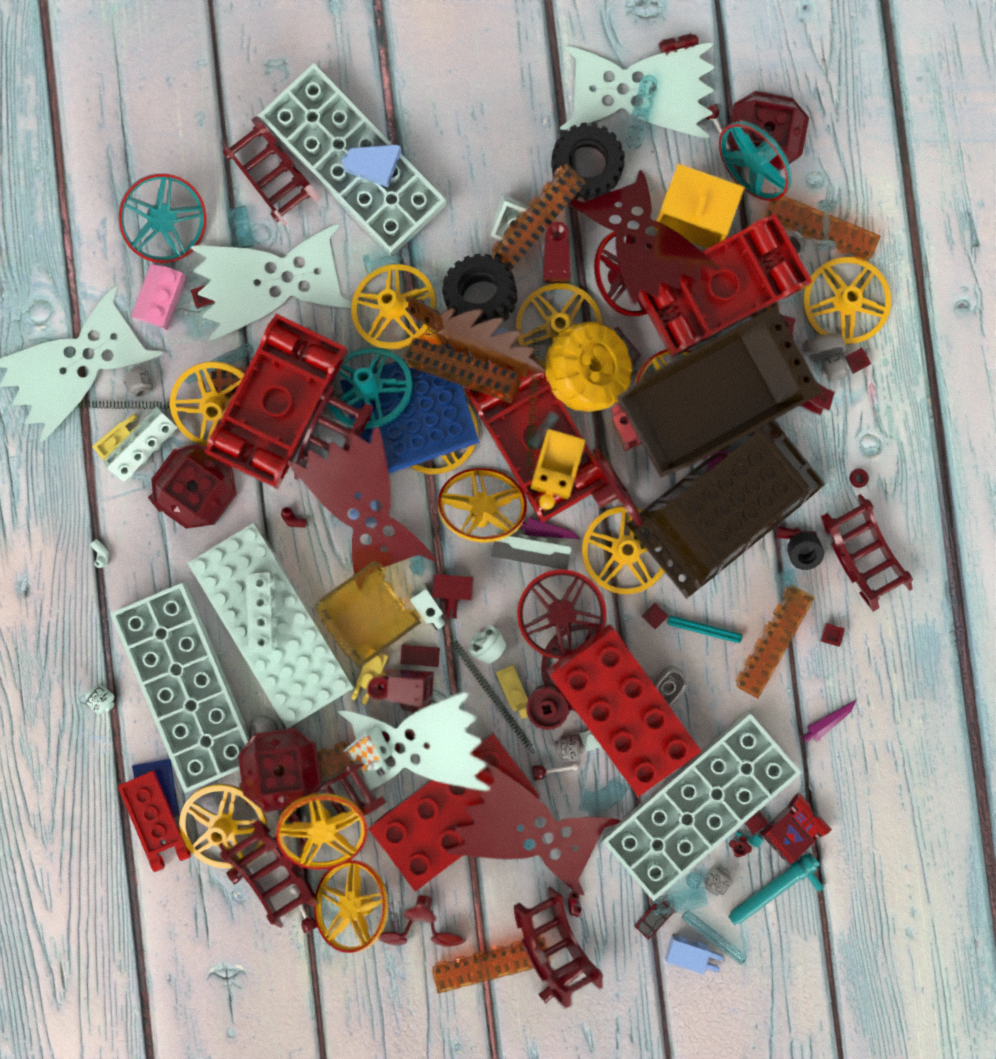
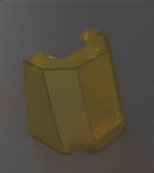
M375 560L318 600L314 606L322 618L321 622L344 654L349 659L351 658L359 668H362L421 623L419 620L421 617L418 612L409 608L406 610L404 601L400 597L397 598L394 594L393 586L389 582H385L384 573L386 570L381 563H377Z

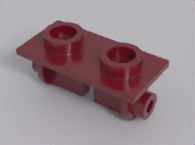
M692 33L678 36L677 42L675 38L663 39L661 42H658L661 53L666 52V55H668L671 51L676 53L677 49L685 48L686 50L689 47H695L694 45L699 43V38L696 37V34L692 35Z

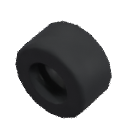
M809 532L796 534L787 545L790 561L798 569L810 570L816 568L824 559L822 544L815 534ZM804 548H812V551L808 554H798Z

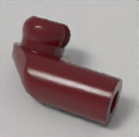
M289 507L282 509L281 517L287 526L306 528L307 520L305 518H296Z
M572 891L568 898L569 914L572 917L573 915L580 917L582 911L581 907L576 906L579 899V893L576 891Z

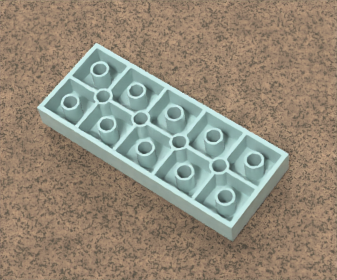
M314 63L258 115L269 131L391 257L401 250L447 206L444 197L402 154L398 160L389 187L345 172L342 159L345 153L348 154L350 148L389 146L392 144Z
M252 523L188 562L189 567L286 728L293 726L356 687L258 524ZM273 573V577H276V588H273V596L277 598L274 616H277L278 624L274 631L275 635L278 636V647H275V651L272 652L248 651L246 574Z
M180 583L110 613L184 793L240 770L238 755L249 742L251 736L187 583Z
M746 712L707 745L701 753L692 758L627 814L620 823L601 837L602 841L654 901L795 780L801 772L749 712Z

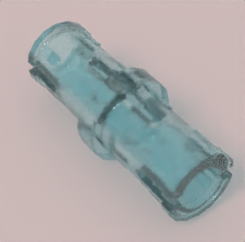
M550 411L542 424L537 426L538 430L534 434L536 436L532 437L535 439L530 440L535 443H530L529 445L535 446L533 448L538 450L545 440L547 430H552L560 417Z

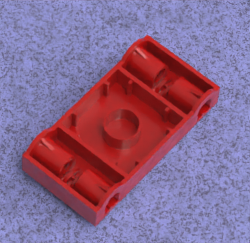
M774 213L702 251L721 268V271L702 265L701 281L681 274L680 289L661 282L659 298L642 290L639 291L638 297L670 357L673 358L808 287L812 280L777 215Z
M276 313L266 327L261 343L221 421L213 430L204 453L278 490L290 467L288 461L293 462L321 403L322 393L325 390L328 391L348 354L346 347Z
M508 365L510 375L512 372L517 373L512 367ZM497 370L496 373L492 372L483 377L480 383L475 382L464 388V392L541 523H544L592 495L591 492L605 484L608 480L602 473L596 458L585 442L569 498L565 499L553 495L555 499L554 506L548 510L543 509L539 504V500L545 493L531 489L547 430H553L583 439L561 400H558L552 392L545 372H535L539 374H532L531 370H527V377L517 373L513 380L500 375L501 373ZM488 378L492 379L489 386L485 385ZM496 382L501 383L498 389L494 388ZM505 385L510 386L507 392L503 391ZM535 449V451H528L530 453H527V450ZM542 475V476L540 477V480H541L542 482H545V481H547V477H546V476L544 477V476ZM560 481V487H565L566 482Z
M610 624L546 669L549 676L638 797L702 752Z
M494 732L482 739L470 752L472 757L486 763V766L474 776L482 783H495L488 765H492L537 798L540 797V793ZM430 779L399 804L383 814L368 829L416 892L462 857L461 855L447 853V850L465 845L464 840L456 832L455 828L473 825L475 822L465 808L483 804L485 801L477 789Z

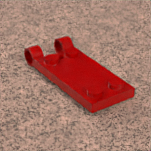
M155 770L117 786L153 872L165 868L164 860L159 852L171 847L175 848L180 861L191 858V852L183 840ZM164 839L166 844H162L161 840Z

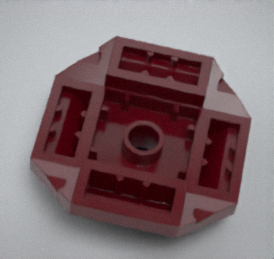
M754 91L734 103L730 124L742 121L753 124L765 131L779 145L789 165L802 156L809 116L793 98ZM764 126H770L773 131L767 132ZM742 128L743 132L748 134L755 147L765 140L754 131ZM730 131L726 143L732 152L734 150L741 151ZM778 155L769 162L779 172L784 169Z
M202 444L174 448L151 479L154 506L186 529L215 525L237 495L233 468L204 453L206 447ZM191 481L198 483V489L194 492H191L188 488Z
M294 727L255 733L238 755L243 795L264 812L284 810L295 801L313 795L322 783L316 743ZM277 765H282L285 768V773L277 775L274 772V768Z

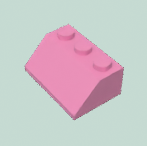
M150 264L131 317L168 330L187 277L182 272L166 266Z

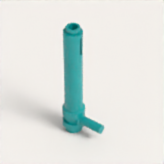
M811 852L808 855L804 854L801 860L793 862L789 869L730 911L729 919L734 925H740L799 880L803 881L805 878L810 880L818 892L823 890V885L813 873L820 864Z

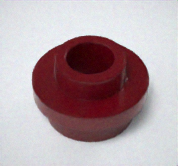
M855 469L850 473L849 481L852 486L861 488L868 483L869 476L865 470ZM856 475L861 476L860 482L856 481Z

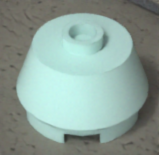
M487 625L485 631L481 632L479 630L470 640L472 646L468 648V651L473 658L489 664L502 655L506 648V643L498 628H495L493 625Z

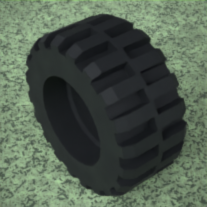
M585 122L581 123L580 127L576 125L571 126L570 131L567 132L565 130L561 134V138L557 139L552 152V175L556 179L557 186L559 188L562 187L566 195L572 194L569 192L571 188L575 189L578 193L575 196L573 195L572 198L577 200L578 197H582L583 201H588L589 198H596L609 193L611 189L617 186L623 172L625 154L622 150L621 141L616 140L617 135L614 132H607V127L602 126V129L598 128V123H592V126H587ZM582 147L597 149L605 158V168L601 174L594 177L580 176L570 166L571 154ZM566 170L572 174L570 179L564 174ZM560 178L566 182L564 186L557 182ZM578 180L584 184L582 188L575 184Z
M480 253L474 254V257H469L468 255L464 257L463 261L460 262L458 260L455 262V267H450L447 271L448 276L444 277V286L442 287L447 309L455 308L451 318L467 311L483 309L482 314L475 322L476 324L501 317L504 318V321H507L510 317L509 312H514L515 304L518 300L514 275L510 271L509 266L506 263H502V260L498 257L493 259L490 254L481 256ZM486 281L498 287L495 295L486 302L470 303L463 299L467 288L474 283Z

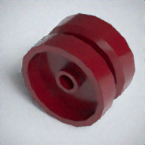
M544 683L533 691L528 699L526 710L529 720L536 727L543 730H554L566 721L572 706L555 683Z

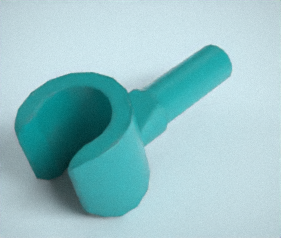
M739 831L735 834L738 837L746 836L747 841L754 847H759L763 843V839L757 834L753 838Z

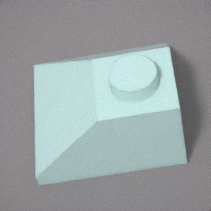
M503 195L495 213L490 236L504 242L511 238L515 241V246L526 249L527 245L525 242L530 240L540 214L538 216L532 212L533 209L527 205ZM528 215L534 219L532 223L526 220ZM522 223L528 227L526 231L519 227ZM516 230L521 234L520 238L513 234Z

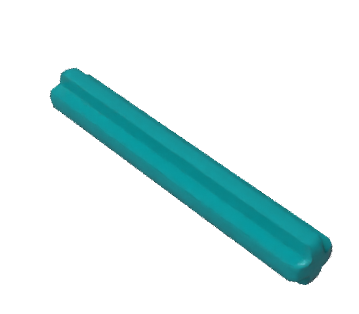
M672 615L669 616L667 622L669 626L735 643H741L743 637L741 633Z

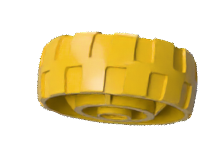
M599 322L575 324L560 332L552 340L553 343L547 350L545 357L547 381H549L552 392L557 399L564 402L572 410L594 412L606 409L617 403V396L630 386V377L633 369L632 359H630L628 353L629 349L624 340H621L616 334L617 332L609 326L600 325Z

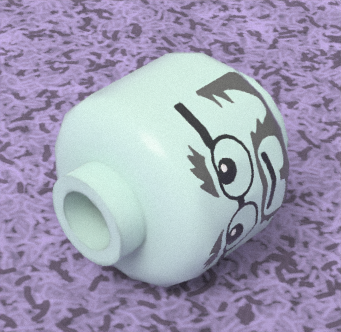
M102 685L98 687L93 686L85 696L87 699L86 705L97 714H102L105 711L108 713L115 705L113 703L115 696Z

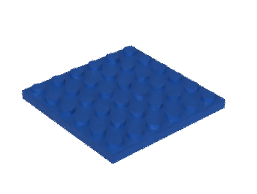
M448 344L438 346L434 352L427 350L418 353L422 355L419 361L415 360L417 354L412 355L411 358L402 359L408 366L413 381L410 401L397 418L378 427L389 474L480 443L457 369L454 374L450 373L455 363L453 357H447L450 352ZM442 347L446 348L443 355L439 354ZM426 357L431 358L428 364L423 363ZM435 360L439 361L437 367L432 366ZM396 361L384 365L380 379L406 381L404 371ZM444 363L448 364L446 370L441 369ZM346 379L340 380L343 394L354 388V385ZM405 392L378 394L383 417L390 414L400 404ZM364 399L353 405V407L362 409L365 405ZM373 400L370 401V404L373 407L375 419L378 420L379 414L376 402ZM349 414L350 419L356 421L355 416ZM375 428L364 429L360 438L370 444Z

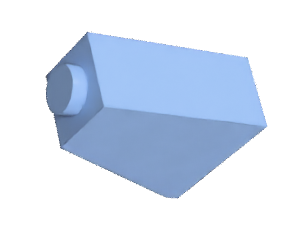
M389 145L350 148L348 154L345 153L343 156L342 165L347 173L389 187L402 152L401 147Z

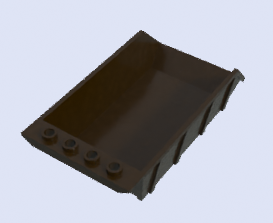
M775 306L647 375L618 395L617 399L661 478L696 464L818 396L822 391ZM775 325L779 326V331L775 330ZM784 342L788 343V348H785ZM794 359L798 362L797 366L793 363ZM803 377L807 378V383L803 381Z
M773 420L715 452L639 513L643 520V525L637 526L633 519L626 525L682 595L688 599L802 506L825 485V482ZM643 530H647V531H648V536H647V537L643 536V534H642V531H643ZM655 545L660 546L661 549L659 552L655 551ZM667 560L672 561L673 564L671 567L667 566ZM679 575L684 576L683 582L679 581Z

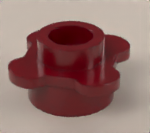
M740 836L739 839L729 842L735 857L745 856L752 851V847L747 843L746 836Z

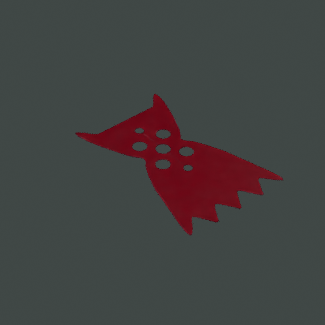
M639 170L636 182L586 202L570 198L571 201L569 203L581 213L603 227L617 233L615 239L617 261L629 297L634 305H636L640 290L659 298L661 282L680 289L681 274L701 281L702 265L721 271V268L681 234L651 219L650 193L642 170ZM621 202L622 206L616 207L615 203ZM634 207H641L643 213L637 216L632 214L631 210ZM612 215H618L621 217V222L613 224L609 221V218ZM630 221H637L640 226L638 229L632 230L628 228L627 224ZM650 226L655 227L658 233L653 236L648 235L646 228ZM632 235L636 238V241L633 244H627L624 242V237ZM651 244L652 248L646 249L645 245Z
M377 426L373 432L370 444L352 433L350 451H346L335 443L330 442L328 460L309 450L307 468L288 461L293 471L322 505L344 524L353 528L351 540L354 578L358 589L362 586L365 574L408 558L421 555L436 562L434 555L412 532L389 516L391 505L390 478L383 442ZM356 492L362 495L360 499L354 497ZM379 500L382 503L381 510H372L370 508L371 501ZM352 508L357 509L360 514L355 520L350 519L347 514L348 510ZM366 518H375L377 520L376 527H367L365 524ZM387 525L392 526L395 530L394 535H384L383 528ZM369 534L372 537V542L369 545L362 544L360 541L361 535ZM382 545L387 546V552L381 551Z
M488 765L495 783L485 784L489 787V790L477 789L485 803L465 808L475 823L455 828L456 832L464 840L465 845L447 850V853L492 859H523L538 855L541 856L545 865L564 884L584 896L579 878L604 828L618 824L621 820L608 817H579L556 821L548 808L534 794L499 769ZM544 817L546 825L543 828H537L534 825L536 818ZM518 825H523L524 830L521 832L518 831ZM568 826L572 829V834L564 838L560 832L562 828ZM545 833H552L554 835V840L550 844H545L542 841V836ZM533 839L535 847L532 850H526L523 845L525 840ZM577 845L579 847L578 851L573 852L572 846ZM555 848L561 850V857L556 860L550 858V852Z

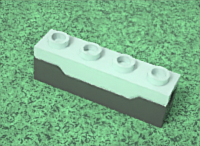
M519 534L518 537L510 535L502 540L494 541L491 557L563 570L568 569L571 547H568L566 542L556 541V544L548 543L549 539L537 538V541L529 540L530 536Z

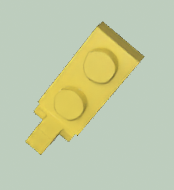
M514 665L497 671V677L510 707L514 712L518 710L522 719L528 717L526 710L528 697Z

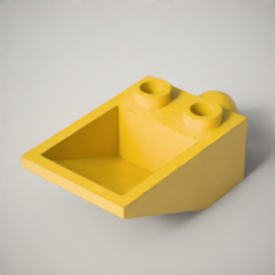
M547 430L531 489L545 493L539 500V504L543 509L548 510L554 506L555 499L553 495L565 499L569 498L585 444L584 439ZM542 475H543L544 477L546 476V477H547V481L542 482V481L540 480V477H541ZM559 482H566V486L560 487Z

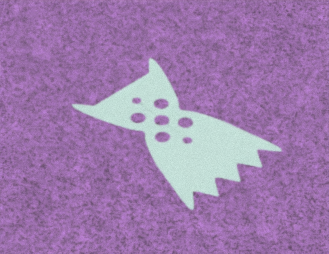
M713 43L694 45L695 47H689L686 50L685 48L677 49L676 53L671 51L668 55H666V52L643 59L625 70L615 63L588 51L564 46V49L576 59L573 117L562 125L560 129L567 130L573 125L579 127L581 123L585 122L589 124L612 115L620 108H624L630 114L651 124L693 136L709 138V135L696 123L713 114V112L698 103V100L714 91L699 80L701 76L715 68L699 57L712 47ZM606 71L614 72L615 79L612 82L604 81L603 75ZM636 71L644 74V79L640 83H635L632 79V75ZM621 83H626L629 86L628 93L624 95L619 94L617 91V87ZM595 85L596 91L591 92L589 87ZM651 86H656L657 91L655 93L650 92ZM605 95H611L614 98V103L609 107L604 106L602 103V98ZM638 95L642 97L643 103L641 106L634 107L631 104L633 96Z
M333 225L318 232L292 249L284 258L249 248L191 246L190 248L206 257V260L195 268L193 272L211 280L198 292V295L215 301V304L202 317L220 323V326L214 331L209 340L225 336L263 318L282 305L290 296L321 305L351 308L352 302L343 298L340 294L329 241L340 225ZM298 256L303 257L305 265L302 268L295 267L293 264L294 258ZM268 262L276 264L277 269L272 274L265 271V264ZM315 268H320L321 273L319 275L314 274ZM285 271H290L293 274V280L289 283H285L281 279V275ZM255 279H259L261 281V284L259 286L254 285ZM306 280L309 282L310 289L307 292L299 290L298 284L300 281ZM272 286H279L281 288V295L279 297H272L269 290Z
M117 285L111 288L98 303L83 325L78 338L41 343L0 358V367L7 368L0 387H20L13 405H32L25 424H45L40 442H43L79 404L94 382L99 369L125 367L154 359L163 354L161 351L145 350L115 307L113 301ZM91 330H97L100 333L97 341L89 340L88 333ZM112 333L117 334L116 340L110 338ZM68 346H72L76 350L75 355L71 358H67L64 355V349ZM86 348L94 350V357L92 359H85L83 357V351ZM104 350H111L113 352L112 360L104 361L102 359V352ZM86 366L89 369L87 377L82 378L78 376L77 370L79 367ZM60 368H67V372L65 374H61L59 372Z
M468 693L455 695L421 709L404 720L396 729L371 717L349 711H338L341 716L352 723L356 740L377 726L381 732L386 731L390 736L387 745L391 751L390 756L394 757L396 764L394 767L387 765L390 771L381 777L374 768L364 773V783L369 791L396 776L404 767L418 775L438 782L479 790H489V787L474 777L476 773L486 766V763L470 755V752L481 740L464 731L476 717L459 709ZM407 729L414 731V740L409 741L405 737ZM397 742L404 744L405 752L403 754L397 753L394 749ZM425 742L430 744L429 749L424 748L423 744ZM416 753L420 756L421 762L419 765H414L411 762V754Z

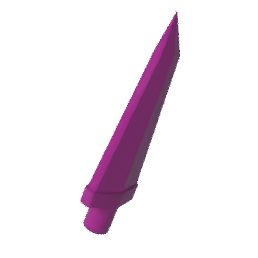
M527 517V522H523L519 529L525 530L524 535L580 539L572 530L546 522L541 523V521L532 517Z
M856 700L808 725L807 729L809 732L802 736L803 741L807 743L813 738L816 742L821 740L824 735L852 711Z

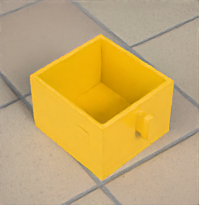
M678 164L656 221L681 234L692 244L708 249L726 238L744 187Z

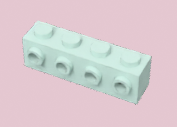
M156 407L103 462L112 473L124 482L134 475L135 470L140 465L148 461L149 456L154 451L161 448L162 443L167 438L174 435L178 427L173 420Z
M273 573L246 574L248 651H275V647H278V636L275 635L274 631L278 624L277 616H274L277 598L273 596V588H276V577H273Z

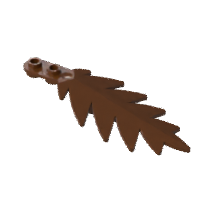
M412 299L408 302L409 313L436 331L443 345H447L449 342L458 355L459 353L463 354L462 360L464 362L470 352L475 360L481 361L479 365L482 369L485 363H489L490 360L494 366L499 367L498 371L500 373L503 369L508 370L505 375L506 378L510 377L508 365L523 377L528 376L527 370L542 373L546 371L539 362L530 357L535 351V347H511L522 333L521 330L502 332L493 336L504 321L503 317L476 324L475 322L482 314L483 309L467 311L451 318L455 308L440 314L436 309L427 306L421 299ZM490 365L487 370H484L486 373L491 372Z

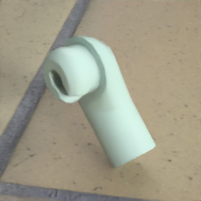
M96 539L90 546L97 552V558L94 561L95 566L102 568L108 564L109 551Z

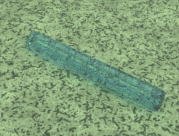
M246 343L211 361L231 364L252 354L254 349L250 343ZM206 368V370L210 374L212 371L219 370V368ZM200 370L202 377H204L205 374L203 370ZM196 372L192 373L184 381L190 384L198 380Z
M686 910L683 913L682 919L737 963L742 965L746 961L747 957L744 953L692 912Z

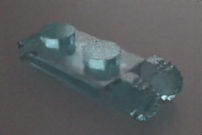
M704 886L669 893L666 896L658 897L654 901L652 900L656 904L663 901L668 902L669 908L657 909L655 915L674 914L708 906Z

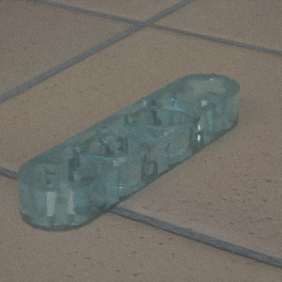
M646 75L640 81L626 135L627 146L631 149L640 148L644 141L657 91V79L653 75ZM648 81H652V85L654 86H650L649 94L645 93V84H647ZM643 98L648 99L650 102L645 108L639 105V101ZM643 117L645 120L644 124L641 126L635 125V118ZM636 130L638 131L637 139L640 141H636L635 144H633L630 138L634 137Z

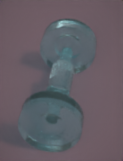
M821 200L817 202V209L825 211L824 218H822L824 240L816 241L815 248L818 250L835 249V241L827 240L828 233L830 232L828 211L834 210L837 207V202L834 200Z
M408 247L402 248L403 256H387L371 262L369 254L363 255L366 274L372 273L371 265H387L403 259L405 260V265L412 266Z

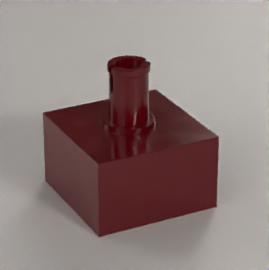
M434 574L432 597L445 598V618H450L452 610V618L457 619L458 601L472 600L474 577Z

